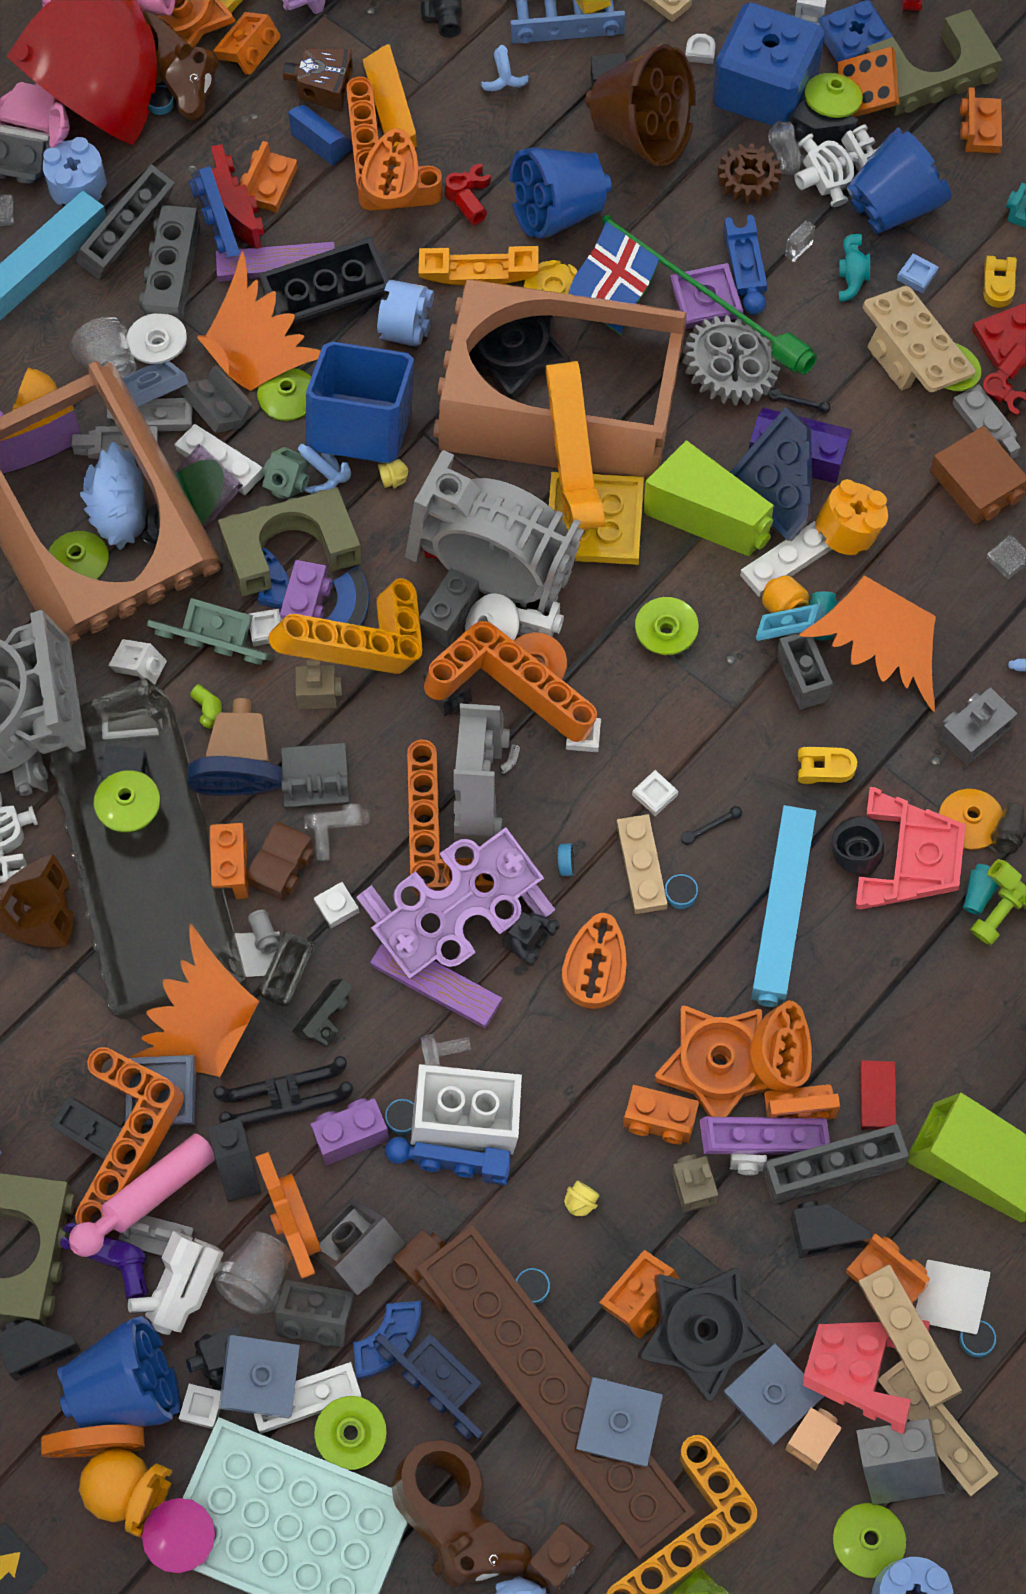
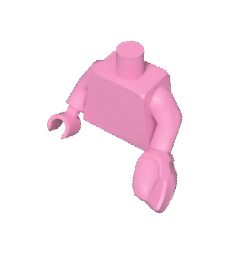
M24 82L17 83L12 91H9L0 98V124L48 133L50 148H56L67 137L70 126L65 105L37 83L35 85Z

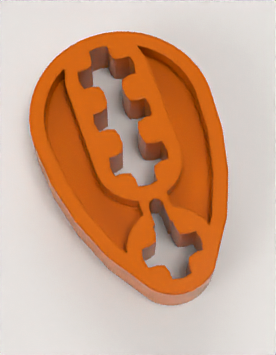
M402 129L387 131L370 150L363 166L361 175L363 192L367 199L377 206L384 208L400 207L412 200L418 190L419 169L414 144L408 134ZM397 141L400 142L398 144L396 152L393 153L392 145H394ZM394 165L396 167L393 170L392 191H390L389 195H384L387 190L386 181L389 179L388 169Z
M607 913L594 915L573 939L563 963L562 985L564 991L574 1003L585 1008L597 1009L612 1004L621 995L625 985L626 948L621 930L612 915ZM601 924H607V930L609 931H606L603 942L599 944L598 930L595 928H600ZM595 954L601 955V960L604 961L599 963L598 976L600 977L595 981V991L599 993H594L592 998H587L586 992L583 990L588 989L589 976L585 974H590L592 971V960L590 959H593Z
M791 1000L778 1005L764 1016L754 1033L750 1050L752 1064L757 1075L769 1088L777 1092H789L803 1085L811 1073L812 1048L809 1028L802 1008Z
M134 1425L85 1427L56 1432L41 1437V1456L47 1458L91 1457L97 1455L102 1450L112 1448L136 1452L145 1447L144 1428Z

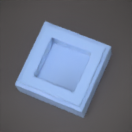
M913 253L898 273L897 281L923 294L938 273L939 267Z

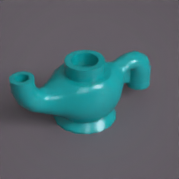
M862 234L848 235L843 241V248L846 254L845 259H839V277H845L848 289L839 291V302L852 299L857 295L865 280L870 282V253L865 256L858 250V246L862 244Z

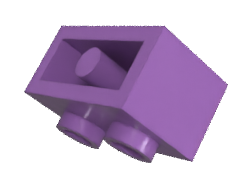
M295 560L280 612L281 620L289 614H300L323 619L324 599L329 597L332 586V579L328 578L325 565Z
M365 1098L356 1100L348 1105V1109L336 1114L334 1111L326 1112L318 1116L316 1122L311 1123L314 1138L326 1166L389 1141L388 1129L375 1098L369 1101Z

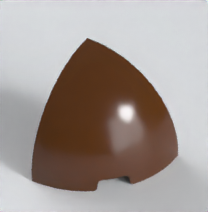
M53 854L27 865L0 886V931L5 935L39 947L55 948L67 946L72 933L74 911L67 909L65 892L70 890V885L62 866Z

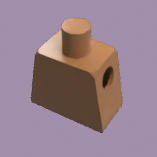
M237 698L233 700L232 713L220 712L216 715L206 757L231 756L270 763L263 715L252 713L251 700Z

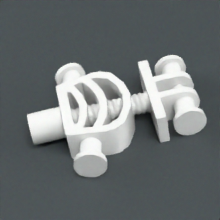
M862 125L853 131L850 130L845 133L841 141L846 150L835 141L829 140L817 146L812 140L814 137L812 133L803 138L798 143V146L800 148L803 147L808 153L803 160L807 169L796 173L794 176L798 188L804 190L812 185H816L821 195L831 194L833 200L831 202L832 207H838L847 203L848 198L843 195L842 190L846 189L854 177V165L859 172L877 150L872 148L876 141L873 137L870 138L866 132L867 126Z
M1 792L0 871L3 872V875L0 876V883H4L20 871H10V869H23L27 866L23 853L4 856V854L10 853L22 844L24 840L22 826L34 823L35 826L38 825L32 806L28 807L29 811L17 814L13 805L2 807Z

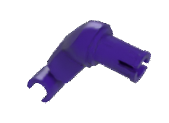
M69 1223L62 1230L66 1233H71L76 1224ZM104 1236L103 1246L100 1251L87 1258L121 1271L127 1300L130 1298L146 1297L149 1293L144 1278L143 1265L147 1258L143 1250L126 1241ZM62 1237L59 1241L61 1247L71 1249L69 1239Z

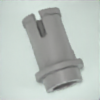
M266 910L254 911L247 919L256 938L255 947L263 954L273 953L280 946V936L274 932Z

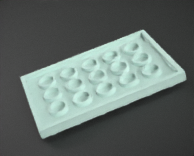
M219 1417L183 1496V1499L193 1500L206 1509L213 1520L215 1530L213 1548L209 1553V1558L203 1565L197 1566L193 1570L248 1594H380L408 1526V1522L394 1504L391 1487Z

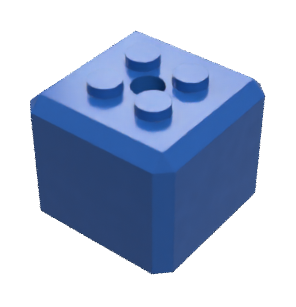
M754 2L744 4L716 58L713 101L716 107L783 130L788 129L790 115L805 98L806 84L819 73L825 33L821 24Z
M333 341L324 344L306 391V446L311 447L317 453L386 464L395 461L412 413L414 358L408 353Z

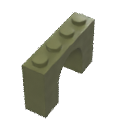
M971 9L949 16L944 20L941 38L956 61L947 70L927 72L914 67L906 59L894 37L867 46L866 54L887 47H892L895 50L899 105L890 107L894 116L905 112L910 113L929 103H937L943 98L957 93L962 94L968 91L969 87L973 88L981 84H989L998 79L1002 59Z
M338 487L320 490L300 498H291L271 506H261L256 510L232 514L218 520L220 539L241 597L272 588L270 570L262 548L271 537L283 531L299 530L314 536L322 545L331 571L362 563L361 545Z
M0 1173V1216L27 1220L38 1228L40 1234L39 1252L31 1266L16 1276L0 1278V1321L12 1322L21 1320V1322L28 1320L45 1327L47 1317H52L55 1308V1296H52L54 1282L58 1283L62 1274V1262L59 1261L62 1247L59 1241L62 1237L69 1239V1233L64 1232L62 1229L66 1226L68 1214L72 1215L74 1213L76 1205V1194H73V1190L68 1182Z

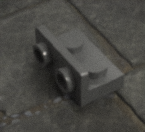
M0 132V178H6V175L17 177L16 181L21 183H34V180L45 176L43 172V154L47 149V140Z
M213 366L207 379L190 381L189 384L182 386L180 390L181 394L215 433L242 428L253 407L249 399L220 366Z
M285 1280L275 1312V1334L289 1339H302L318 1342L326 1346L343 1347L346 1338V1327L354 1302V1292Z

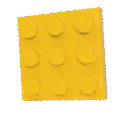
M551 472L549 507L555 512L560 511L564 513L558 472ZM593 474L594 488L600 496L603 505L605 527L585 529L579 542L580 547L575 556V561L639 565L644 477ZM564 514L562 520L569 531L570 525Z

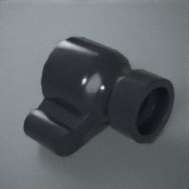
M461 0L423 1L420 4L422 20L427 23L438 21V30L441 36L451 38L461 33V21L459 19L462 14Z

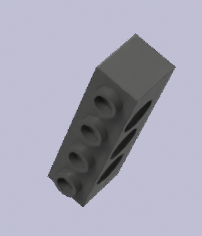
M151 164L81 246L75 262L100 280L170 197L175 182Z
M162 205L160 216L154 219V234L156 237L155 242L151 241L149 245L151 263L150 266L145 267L144 283L146 284V289L140 292L139 307L144 309L145 316L153 313L169 314L183 322L200 230L197 208Z
M896 1124L765 1161L762 1174L772 1204L775 1205L904 1168L909 1154L899 1126Z

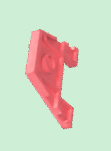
M870 787L867 818L901 822L894 880L859 877L856 909L861 910L959 891L966 825L929 809H926V811L908 804L907 800L900 797L893 798L883 794L882 790Z
M922 1320L929 1332L930 1321ZM880 1322L818 1324L804 1373L803 1386L839 1404L844 1405L848 1402L862 1409L864 1416L874 1421L880 1418L891 1423L892 1430L903 1434L905 1432L911 1399L875 1392L886 1347L895 1348Z

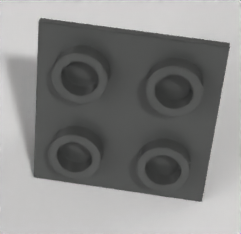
M346 743L281 748L284 808L349 803Z

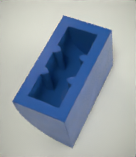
M300 105L288 112L291 134L332 166L353 149L352 142L347 136L309 107Z

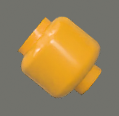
M788 575L773 578L765 585L762 603L770 613L809 606L807 590Z

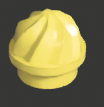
M396 459L390 464H378L384 488L392 486L395 489L406 482L408 467L400 459Z
M577 1180L573 1187L569 1186L567 1188L564 1202L570 1214L586 1216L593 1209L597 1208L596 1201L600 1195Z

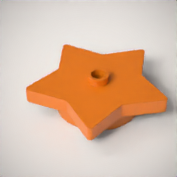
M175 0L174 10L170 15H156L167 22L192 46L197 45L203 34L235 22L232 13L220 0ZM152 31L153 37L158 38L156 31Z
M681 1006L680 1047L656 1073L655 1082L695 1095L708 1117H729L743 1097L773 1090L759 1078L751 1060V1044L754 1033L762 1020V1010L756 1009L726 1018L713 1017L688 1006ZM721 1059L725 1062V1065H718L714 1061Z
M269 1152L256 1156V1161L276 1213L270 1215L277 1235L285 1234L301 1278L313 1275L315 1271L309 1256L320 1252L321 1248L294 1177L290 1173L278 1178Z

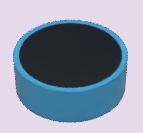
M157 85L155 93H151L147 108L151 113L164 115L174 108L175 99L166 86Z
M572 843L560 844L558 846L559 874L562 877L574 876L575 864Z
M685 874L672 876L665 885L667 902L677 909H686L692 906L698 895V886L695 880Z
M398 1099L387 1107L385 1120L390 1131L397 1135H408L411 1133L413 1102L407 1099Z
M529 1268L517 1276L516 1281L535 1305H539L547 1299L550 1292V1282L543 1271Z
M980 1320L978 1333L972 1334L961 1331L959 1343L967 1355L981 1358L988 1355L994 1348L996 1333L990 1324Z

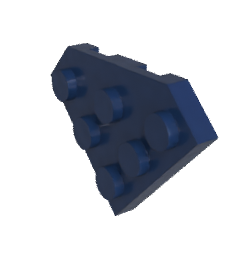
M785 407L730 473L774 505L772 525L787 540L793 541L812 519L811 428L790 408Z

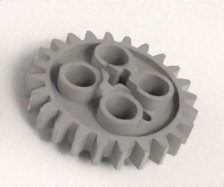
M728 315L725 316L723 322L717 316H714L711 323L704 319L701 326L696 325L693 332L689 334L685 342L686 344L682 351L685 354L682 363L688 365L685 373L694 374L691 383H701V393L710 390V399H714L719 395L723 404H725L728 398L732 399L735 406H737L740 398L746 405L750 403L752 398L759 401L762 394L767 395L771 387L774 386L780 371V367L777 366L779 362L771 356L772 349L771 346H768L770 340L765 337L762 338L761 334L752 330V327L749 325H742V321L739 318L736 319L735 323L731 322Z

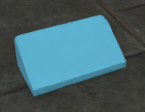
M814 604L762 615L756 639L759 641L803 632L826 614L820 604Z

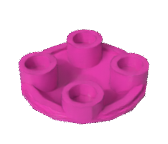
M182 1498L164 1501L152 1510L144 1523L142 1534L144 1552L150 1561L163 1571L173 1573L190 1571L197 1566L203 1565L209 1558L215 1538L213 1520L206 1509L193 1500Z

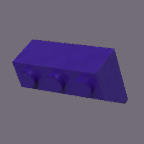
M763 407L757 417L749 449L781 413L780 411ZM798 416L811 428L812 478L837 484L852 429Z

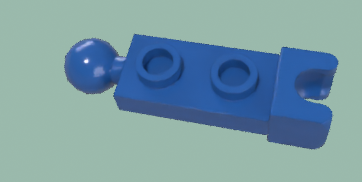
M748 215L747 225L743 228H738L733 224L732 218L727 217L724 221L723 233L738 296L746 295L743 299L745 311L750 315H757L762 313L766 307V299L762 293L767 291V282L757 238L755 218L753 215Z
M402 1137L392 1138L385 1146L387 1159L395 1164L404 1163L408 1159H412L424 1171L440 1172V1169L452 1170L455 1175L464 1178H473L474 1174L482 1175V1182L507 1185L511 1164V1152L507 1150L486 1147L485 1153L421 1142H416L415 1146H412L408 1140Z

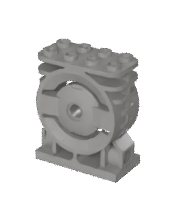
M442 450L414 501L405 557L417 562L424 550L437 556L448 570L452 568L479 581L480 592L487 595L493 593L504 595L514 603H520V607L526 608L529 602L540 599L537 611L543 615L545 612L549 613L553 602L558 601V594L561 588H565L572 573L571 569L580 547L579 542L585 531L580 528L581 521L575 519L568 531L562 520L564 513L560 511L555 512L542 500L515 485L489 478L470 479L451 470L454 455Z
M43 610L30 613L31 623L14 628L5 641L0 640V774L22 765L37 751L45 754L66 746L74 753L86 749L70 638ZM5 670H8V677L11 680L20 683V689L12 682L6 680Z

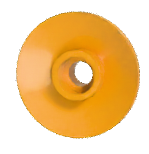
M958 790L944 800L939 810V814L966 825L963 847L966 850H980L992 845L999 838L1004 827V814L1001 806L991 795L981 790ZM967 812H976L979 815V817L971 818L968 816Z

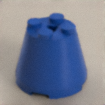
M899 127L885 138L849 183V186H847V190L852 196V199H850L852 207L858 214L864 212L870 218L867 222L877 235L882 231H887L942 207L952 199V194L947 180L944 178L939 180V172L933 164L935 160L926 148L909 131L902 134Z
M532 147L519 150L514 155L511 163L509 181L511 183L515 182V196L517 202L513 203L512 206L517 221L527 236H535L537 238L551 237L604 210L606 193L611 191V179L608 174H604L599 157L595 152L583 153Z
M139 1316L123 1322L70 1362L58 1367L57 1373L63 1385L65 1395L60 1398L62 1411L67 1418L73 1416L79 1428L102 1425H134L138 1427L161 1425L173 1420L172 1416L180 1412V1392L174 1368H168L166 1357L162 1350L158 1348L163 1345V1341L154 1326L146 1318Z

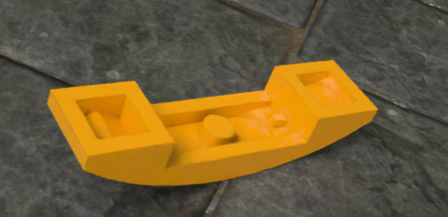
M515 246L509 247L508 254L450 255L449 248H420L419 277L439 283L465 286L467 279L498 284L513 283L538 275L539 247Z

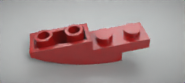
M223 145L211 146L215 168L211 170L231 229L253 248H262L259 236L265 235L261 217L255 218L254 216L255 213H259L255 196L248 195L246 184L239 186L237 176L231 177L230 173L235 172L231 155L225 156Z

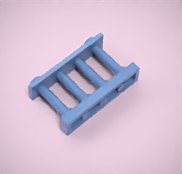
M516 0L518 20H510L511 44L624 34L625 11H614L613 0H610L611 6L604 8L602 13L583 14L576 1L573 0L575 15L558 16L556 0H544L546 17L529 19L527 0Z

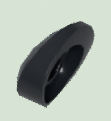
M862 816L850 817L843 820L834 829L832 834V853L836 863L844 870L858 874L868 873L882 862L885 851L883 836L873 820Z

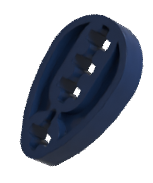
M231 756L203 757L194 760L188 765L187 785L197 793L210 796L263 793L282 787V768L265 761Z

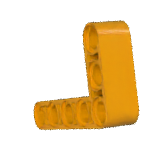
M578 361L546 365V379L565 517L570 527L575 519L581 521L580 528L583 530L605 527L602 501L594 488Z
M398 578L377 597L379 629L300 614H289L270 631L268 636L269 644L276 652L285 655L401 674L421 657L423 650L416 589L408 580Z
M701 1435L688 1437L683 1442L680 1451V1463L709 1503L713 1512L613 1584L608 1589L607 1594H616L618 1592L626 1594H664L753 1527L757 1518L755 1503L706 1437ZM693 1446L701 1447L706 1453V1459L700 1463L692 1462L688 1458L686 1451ZM714 1476H720L726 1480L728 1489L723 1493H715L710 1489L708 1480ZM736 1506H741L748 1511L750 1520L744 1524H738L732 1520L730 1510ZM705 1528H714L720 1534V1542L709 1546L702 1541L700 1532ZM677 1549L686 1550L690 1554L691 1563L686 1567L676 1566L671 1560L672 1552ZM644 1572H657L662 1579V1584L656 1589L646 1588L641 1581V1576Z

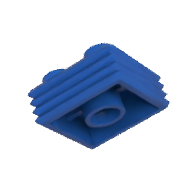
M870 0L859 2L819 18V24H821L825 32L823 41L837 63L866 54L867 46L893 37Z

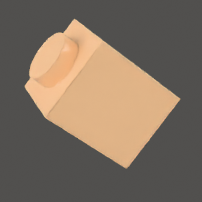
M811 1407L788 1442L785 1450L816 1470L842 1427L836 1424L837 1418L828 1411L821 1408L816 1411Z

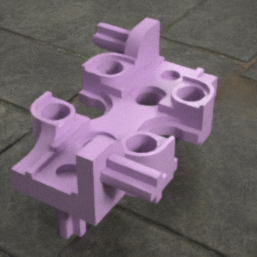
M506 827L480 847L474 841L460 839L440 853L444 863L449 866L452 872L451 883L446 889L441 891L429 889L415 871L395 888L393 901L397 908L393 911L389 909L372 885L356 897L376 923L370 929L380 939L409 979L435 959L441 965L451 967L461 964L472 956L475 950L470 942L465 939L463 926L465 921L473 915L486 917L490 921L491 926L501 934L519 919L521 904L517 898L520 896L533 913L547 917L555 911V908L537 885L544 877ZM460 847L468 848L473 854L472 862L467 866L459 865L455 860V852ZM481 873L489 874L494 880L493 888L487 893L480 892L475 887V879ZM406 887H414L419 892V901L414 906L405 905L401 900V892ZM501 900L508 901L512 906V914L506 920L500 919L495 913V906ZM433 913L439 917L440 927L437 931L428 933L422 929L421 920L425 914ZM448 940L455 941L459 946V954L452 960L444 958L441 953L442 944Z

